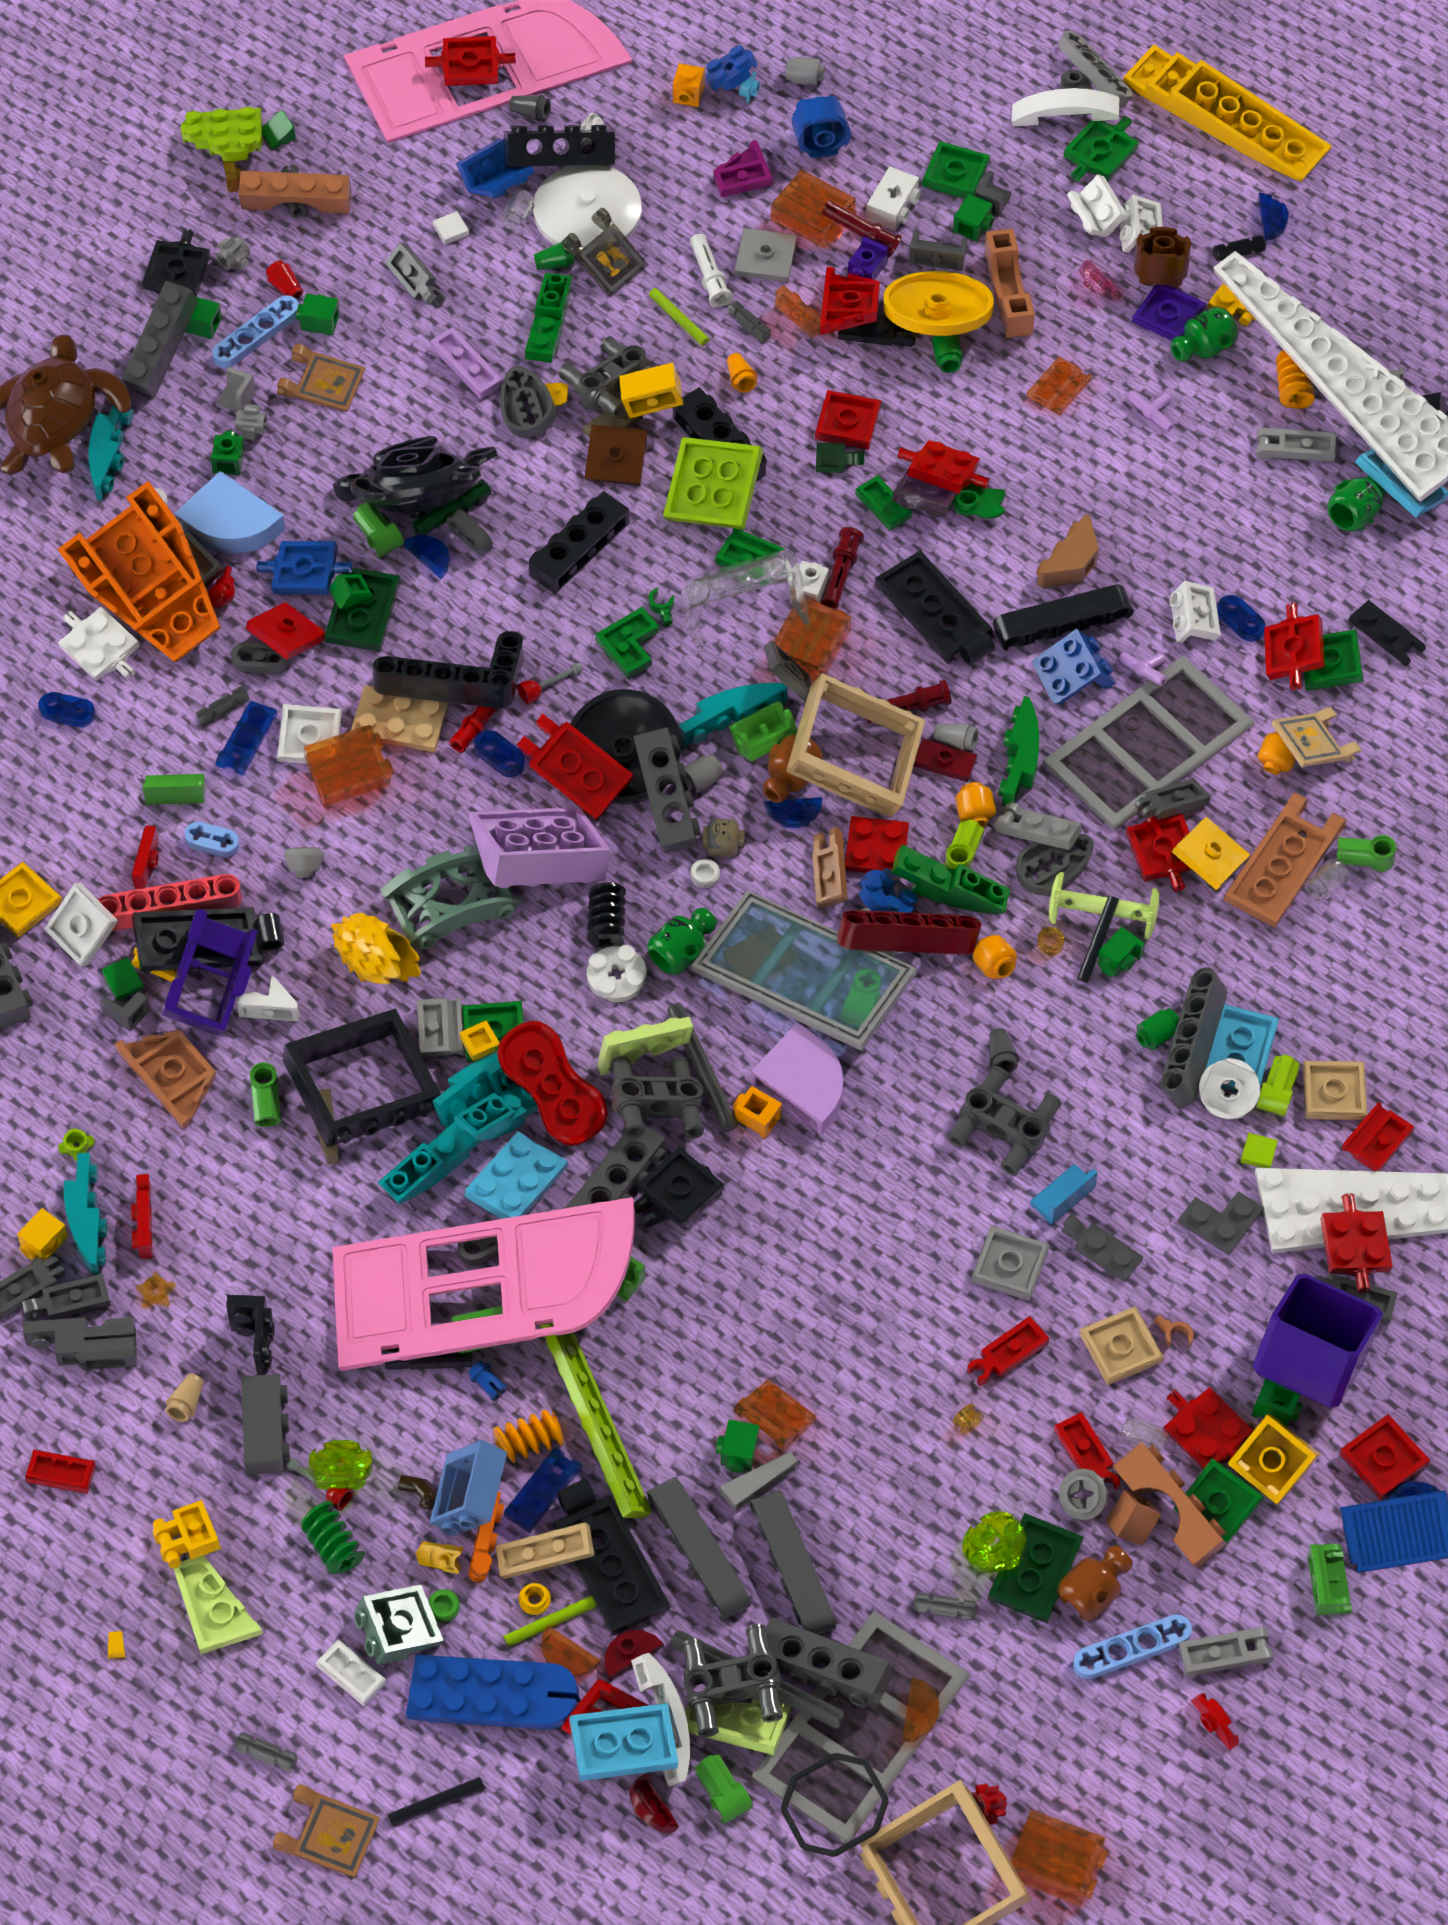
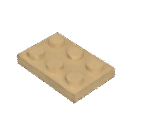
M364 685L350 732L351 738L436 752L449 702L383 695L377 693L373 686Z

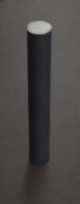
M1108 895L1077 977L1080 981L1089 982L1099 956V950L1102 948L1120 900L1116 897Z
M477 1777L387 1815L391 1825L395 1826L483 1790L484 1786L481 1778Z

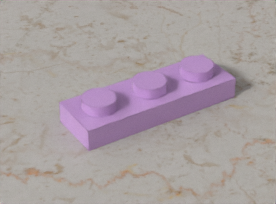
M453 327L430 340L431 348L480 399L502 387L503 379Z

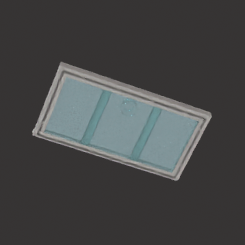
M748 890L692 964L693 972L861 1051L916 976L917 968L880 951L846 949L837 943V931Z

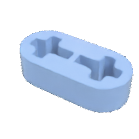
M204 822L191 823L185 829L186 843L191 849L222 858L232 857L239 851L238 835L232 830ZM203 832L204 837L194 840L193 835ZM226 839H230L231 845L227 844L225 848H222L221 843H224Z

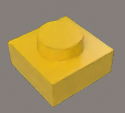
M487 1020L459 1032L460 1040L473 1062L498 1050L499 1041Z

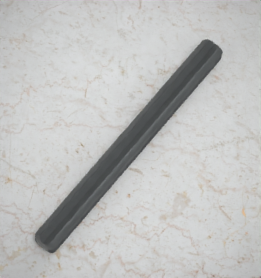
M677 1630L671 1638L670 1646L684 1653L682 1648L683 1642L697 1638ZM703 1642L702 1647L706 1664L736 1658ZM760 1671L757 1676L765 1677L768 1673ZM781 1680V1688L778 1692L779 1701L833 1728L840 1727L845 1716L843 1710Z

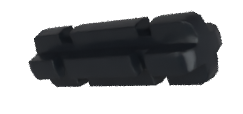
M1262 235L1252 237V240L1245 238L1228 242L1227 246L1224 243L1215 245L1213 247V256L1216 261H1222L1235 251L1241 256L1252 254L1251 251H1255V253L1266 250V241Z

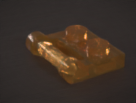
M769 1379L746 1398L743 1397L733 1409V1413L740 1418L745 1417L753 1424L759 1425V1428L773 1438L775 1445L782 1450L803 1434L816 1419L815 1414Z

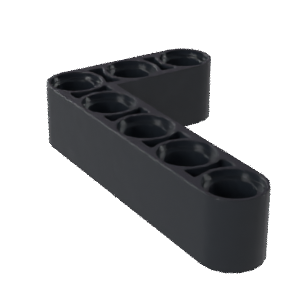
M514 631L501 633L496 641L490 668L392 656L378 657L373 662V688L377 693L389 696L491 708H506L514 700L523 664V637Z

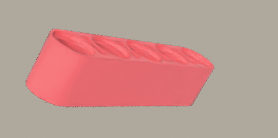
M222 874L108 894L100 897L98 901L109 912H114L112 915L118 920V923L112 931L133 928L132 916L134 912L237 908L242 902V894L239 880L231 874ZM196 897H203L202 899H199V900H195V899H194V898H196ZM167 902H174L170 905H165ZM138 907H144L141 910H135Z

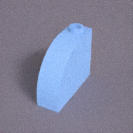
M221 471L174 513L182 525L184 533L188 531L203 547L220 553L239 554L257 550L272 542L285 530L282 513Z

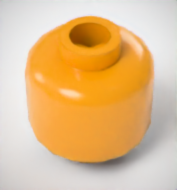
M1277 731L1268 733L1265 736L1257 755L1259 761L1264 765L1263 769L1274 775H1279L1280 771H1291L1296 758Z
M972 782L965 784L956 794L955 803L961 821L973 820L978 822L981 827H984L995 816L996 807L992 791L989 787L983 786L982 783Z
M990 935L982 938L976 944L973 951V961L987 977L999 979L1009 976L1014 971L1017 954L1015 949L1003 937Z

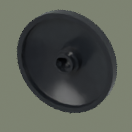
M618 689L602 693L588 701L576 713L570 723L634 775L633 780L613 804H637L649 799L633 736L668 727L671 736H677L680 752L675 754L677 762L680 763L682 737L677 722L669 709L661 701L647 693L631 689ZM659 757L655 761L654 766L658 768L665 767L669 762V758Z

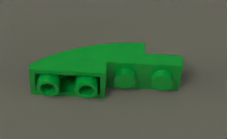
M545 273L535 306L534 321L525 348V359L552 363L560 343L569 302L572 276Z
M1024 696L1021 706H1015L1011 722L1015 724L1012 730L1007 729L1003 745L1007 746V757L1010 758L1006 768V772H1009L1008 779H1002L998 795L1002 796L1001 807H1005L1009 802L1015 803L1021 786L1032 789L1036 776L1039 754V727L1034 706L1030 697Z
M903 844L897 849L891 873L912 882V892L936 902L964 910L989 914H1003L1006 911L1010 893L1009 888L961 864H958L953 870Z

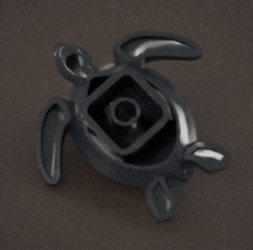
M420 437L394 444L378 451L373 457L374 465L368 469V473L343 476L333 483V489L336 496L342 501H353L359 498L369 501L373 505L389 512L410 514V518L418 519L426 515L427 511L446 506L463 495L477 478L481 476L478 467L498 454L494 446L470 451L462 459L449 453L439 452L438 447L432 446L438 442L437 437Z

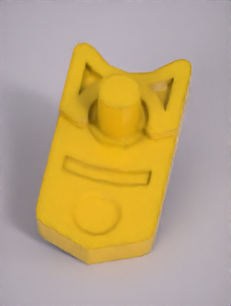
M423 1541L415 1554L420 1565L458 1574L461 1570V1565L458 1563L457 1557L461 1555L464 1548Z

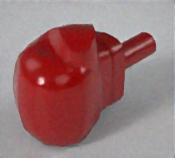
M230 566L225 567L223 576L215 581V585L207 592L215 608L226 607L235 597V580L230 576L232 571Z

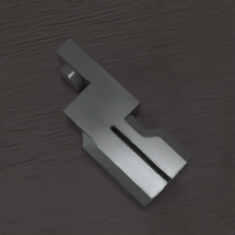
M86 1317L23 1322V1335L26 1345L43 1349L55 1343V1355L58 1366L76 1364L82 1370L137 1366V1348H134V1346H137L134 1317L107 1319L101 1326L88 1327Z

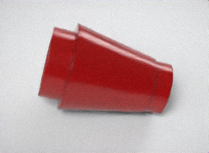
M278 260L267 268L265 273L268 277L267 281L285 296L298 298L303 294L304 290L301 288L288 263Z

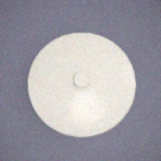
M605 165L564 167L551 174L541 183L533 201L534 220L541 234L554 245L562 241L563 243L570 242L575 253H583L613 227L626 241L637 229L642 213L640 194L634 183L620 171ZM611 234L589 253L607 251L604 249L611 244L615 248L620 244Z

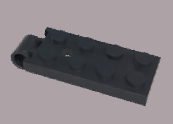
M921 550L875 577V585L947 664L952 662V656L958 652L966 664L972 665L995 651V645L991 639L993 636L992 627ZM946 623H953L955 627L947 628L944 625Z
M253 907L203 909L207 911L206 918L246 933L251 929L258 931L247 963L248 966L263 965L264 960L261 948L263 950H274L284 945L280 916L276 913H266L255 919V909ZM197 910L133 913L132 924L140 972L178 970L188 940V932ZM196 946L192 960L198 959L200 963L213 968L233 967L235 959L200 946ZM191 964L189 967V969H201L199 967L193 968Z
M586 1478L557 1491L558 1501L567 1516L553 1521L554 1529L558 1530L586 1522L590 1525L592 1539L594 1537H601L604 1540V1543L600 1546L593 1544L595 1556L573 1561V1564L590 1596H592L611 1635L614 1636L670 1609L669 1601L611 1495L596 1502L593 1489Z

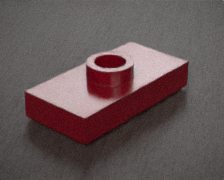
M922 738L913 766L969 782L977 761V754Z

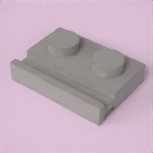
M456 997V1000H447V998L417 1000L419 1050L421 1057H447L450 1054L464 1055V1046L459 1032L463 1031L460 997Z

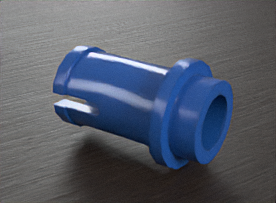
M481 1360L469 1370L470 1381L473 1383L477 1382L490 1396V1399L495 1401L500 1396L492 1386H495L501 1394L505 1393L508 1387L490 1370L491 1365Z

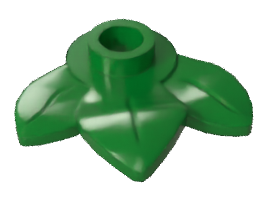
M970 484L964 487L960 494H957L953 502L954 510L964 516L976 515L985 519L1000 517L1005 513V509L1001 506L1005 497V490L984 489Z

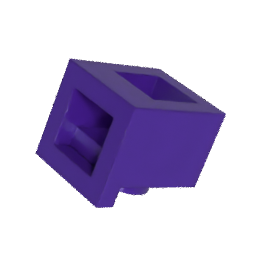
M864 236L861 245L848 262V274L853 273L862 278L875 280L887 264L888 247Z

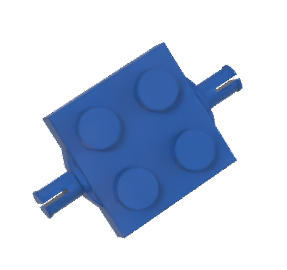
M281 541L279 553L273 561H257L256 570L258 573L273 572L274 577L271 589L274 594L329 595L334 575L336 573L351 574L353 564L352 561L336 562L338 552L336 541Z

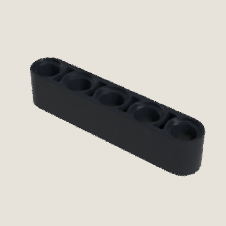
M1116 584L1004 613L996 617L992 625L1002 649L1007 651L1009 647L1016 645L1022 647L1034 644L1035 640L1043 638L1045 640L1062 636V633L1073 632L1075 629L1083 631L1089 629V626L1096 624L1102 626L1116 622L1115 619L1123 617L1128 619L1133 615L1134 609L1124 586Z

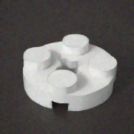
M629 945L611 946L592 954L589 958L587 982L592 992L597 996H601L611 1002H624L637 996L644 986L647 978L646 965L633 947ZM613 969L624 971L621 974V979L617 980L615 976L609 977L608 974H611Z
M1229 1058L1218 1061L1215 1064L1213 1063L1204 1071L1200 1079L1199 1091L1201 1102L1208 1112L1217 1118L1224 1120L1243 1118L1255 1108L1260 1095L1258 1077L1252 1067L1238 1059ZM1230 1081L1235 1082V1089L1239 1091L1237 1095L1231 1094L1229 1098L1225 1097V1091L1221 1089V1086L1223 1084L1228 1085Z

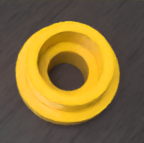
M528 1584L519 1593V1605L527 1614H542L550 1606V1592L541 1584ZM537 1595L541 1598V1601L538 1604H531L529 1598Z

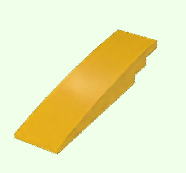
M1153 44L1123 77L1124 83L1144 98L1248 157L1297 181L1302 182L1332 148V145L1203 60L1195 64L1179 52L1171 56Z

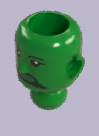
M1219 306L1212 307L1186 322L1184 336H1178L1172 340L1170 344L1171 352L1181 362L1190 360L1194 353L1203 359L1211 358L1236 343L1239 335L1237 323L1231 313L1225 308Z
M1369 475L1365 478H1354L1349 481L1346 479L1333 488L1335 493L1329 498L1327 504L1328 515L1331 521L1343 531L1353 532L1360 529L1362 531L1365 529V525L1375 521L1373 518L1379 513L1383 504V496L1386 495L1387 491Z
M706 908L694 910L690 920L684 916H674L667 923H664V926L648 941L647 948L650 958L665 973L670 975L681 974L697 959L705 948L704 935L710 934L716 929V918Z

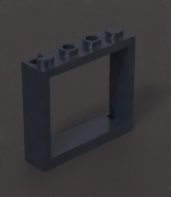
M396 1008L287 1043L284 1047L282 1061L326 1147L341 1142L346 1144L353 1138L362 1135L370 1136L377 1133L380 1129L392 1125L400 1126L408 1120L419 1116L427 1117L429 1112L435 1110L432 1101L441 1095ZM393 1035L422 1092L334 1121L305 1064Z

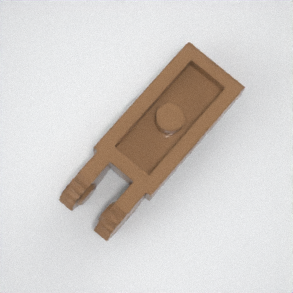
M837 827L829 831L830 847H827L828 844L823 833L813 836L814 852L812 853L815 895L816 903L820 908H827L848 900L843 849L844 841L842 832Z

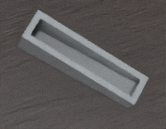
M788 1452L719 1486V1493L736 1512L749 1503L750 1500H753L797 1469L798 1460L791 1452Z

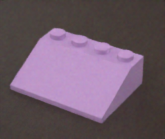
M579 807L470 812L469 818L483 868L494 886L509 888L513 885L534 887L539 884L553 883L555 885H564L572 882L591 884L594 881L606 880L610 848Z

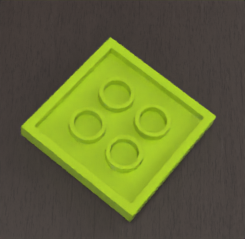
M682 437L663 517L671 521L745 530L764 450L761 446Z

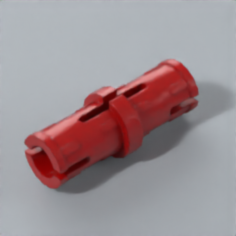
M477 706L470 716H466L462 720V726L449 740L450 746L455 751L463 753L472 740L483 733L484 726L497 710L491 707Z

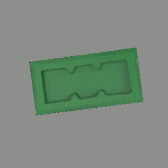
M878 475L855 489V495L889 531L912 518V511Z

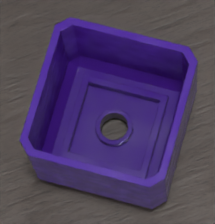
M1296 1275L1271 1315L1252 1366L1257 1375L1329 1409L1338 1407L1364 1365L1383 1313L1379 1307L1310 1275Z

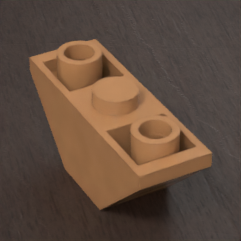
M1085 514L1079 522L1075 521L1071 525L1064 541L1059 540L1050 558L1048 560L1044 559L1040 563L1036 571L1038 575L1037 586L1047 588L1081 583L1095 567L1099 548L1089 515Z

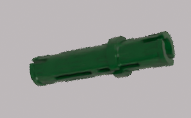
M484 479L479 480L453 502L432 510L423 517L413 521L414 530L417 533L420 532L419 535L422 538L446 523L447 517L459 509L466 512L470 511L473 505L492 494L489 485Z

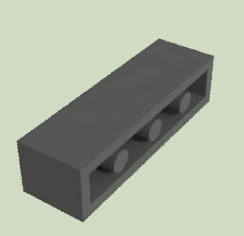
M165 281L121 380L128 390L152 399L156 396L198 303L191 289Z

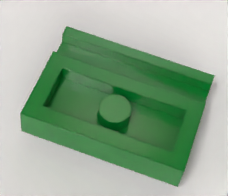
M733 528L732 534L726 539L715 557V564L767 585L778 567L780 559L785 555V548L740 529Z

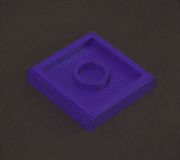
M1155 284L1133 315L1131 322L1172 341L1178 336H1184L1186 322L1201 314L1206 308L1207 303L1169 285Z

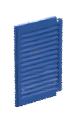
M1446 1490L1340 1507L1350 1565L1356 1564V1571L1358 1573L1448 1558V1499Z

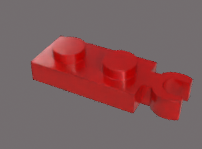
M149 1174L136 1175V1203H131L132 1222L137 1221V1230L132 1231L133 1249H138L140 1259L153 1258L151 1181H149Z
M1029 1316L984 1347L980 1354L983 1359L972 1360L967 1366V1372L970 1374L974 1370L983 1371L984 1374L980 1375L977 1379V1384L982 1386L989 1381L991 1373L995 1372L1001 1378L1048 1345L1050 1338Z
M1083 1412L1056 1424L1054 1431L1077 1469L1094 1470L1096 1474L1104 1478V1483L1109 1482L1115 1490H1118L1120 1487L1118 1476L1108 1471L1113 1468L1114 1463Z

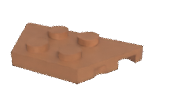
M181 1030L166 1032L160 1036L142 1037L143 1041L124 1044V1040L116 1042L115 1049L180 1127L183 1130L187 1128L216 1079V1072Z

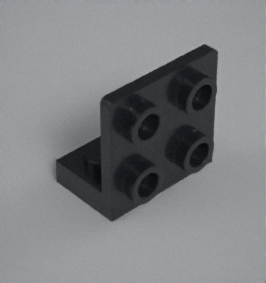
M227 1295L226 1308L231 1331L241 1336H252L255 1334L253 1356L257 1375H265V1368L271 1369L272 1350H269V1340H274L275 1334L272 1308H267L265 1296Z

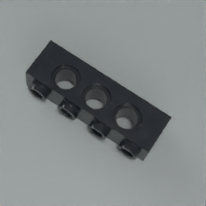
M565 125L564 130H554V126H538V131H527V126H512L511 131H504V164L508 167L615 165V132L607 129V125H591V130H581L580 125ZM559 138H563L565 140V148L561 152H555L553 149L554 142ZM584 138H590L592 141L591 148L586 152H582L580 149L581 141ZM537 139L539 142L538 149L533 153H529L526 148L528 141Z
M700 387L682 397L683 405L673 407V419L690 438L752 445L746 433L740 432L734 426L731 417L727 413H723L717 407L714 398L711 395H706ZM764 454L762 455L757 480L766 476L767 460Z
M605 491L596 498L590 499L583 511L578 515L572 516L564 529L559 533L553 534L545 547L532 554L529 559V576L556 594L630 524L629 508Z

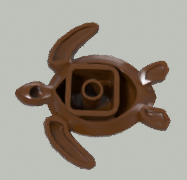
M59 335L53 339L50 358L32 365L25 372L12 377L0 386V410L7 405L5 425L10 439L14 443L12 450L8 453L0 467L1 471L5 474L13 475L22 471L29 456L40 457L48 453L50 454L51 465L54 470L63 474L74 470V458L68 442L74 439L90 421L95 406V393L105 396L121 413H127L131 408V398L128 390L117 376L98 368L83 370L82 367L75 363L78 355L75 341L69 335Z

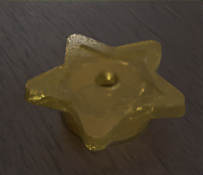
M157 1272L153 1273L152 1277L148 1278L144 1284L136 1285V1289L144 1295L143 1308H147L155 1303L168 1307L170 1305L168 1294L176 1287V1283L166 1282ZM158 1289L159 1293L154 1294L153 1290Z

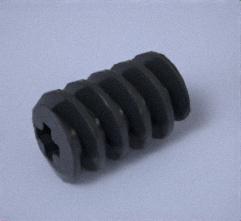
M600 883L589 891L587 941L596 948L604 949L611 946L624 945L622 937L625 933L623 928L625 925V919L623 918L625 908L623 906L626 904V898L624 897L626 889L618 883Z

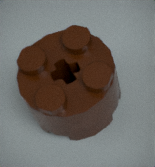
M1170 227L1150 228V233L1144 235L1140 233L1136 241L1134 270L1136 275L1139 276V282L1146 286L1158 284L1178 287L1182 285L1183 279L1187 277L1192 244L1190 238L1178 235L1177 229Z

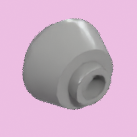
M320 847L289 848L284 853V858L290 872H296L297 878L314 877L313 871H319L324 857V852Z

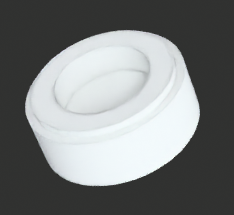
M701 859L692 865L690 877L696 886L710 888L719 881L720 869L714 861Z

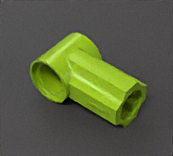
M969 819L967 821H960L952 844L947 849L945 866L954 870L958 864H961L971 869L984 834V828L978 822Z
M1285 1054L1275 1056L1267 1082H1264L1256 1105L1257 1109L1286 1117L1287 1108L1293 1094L1291 1090L1300 1065L1294 1057Z

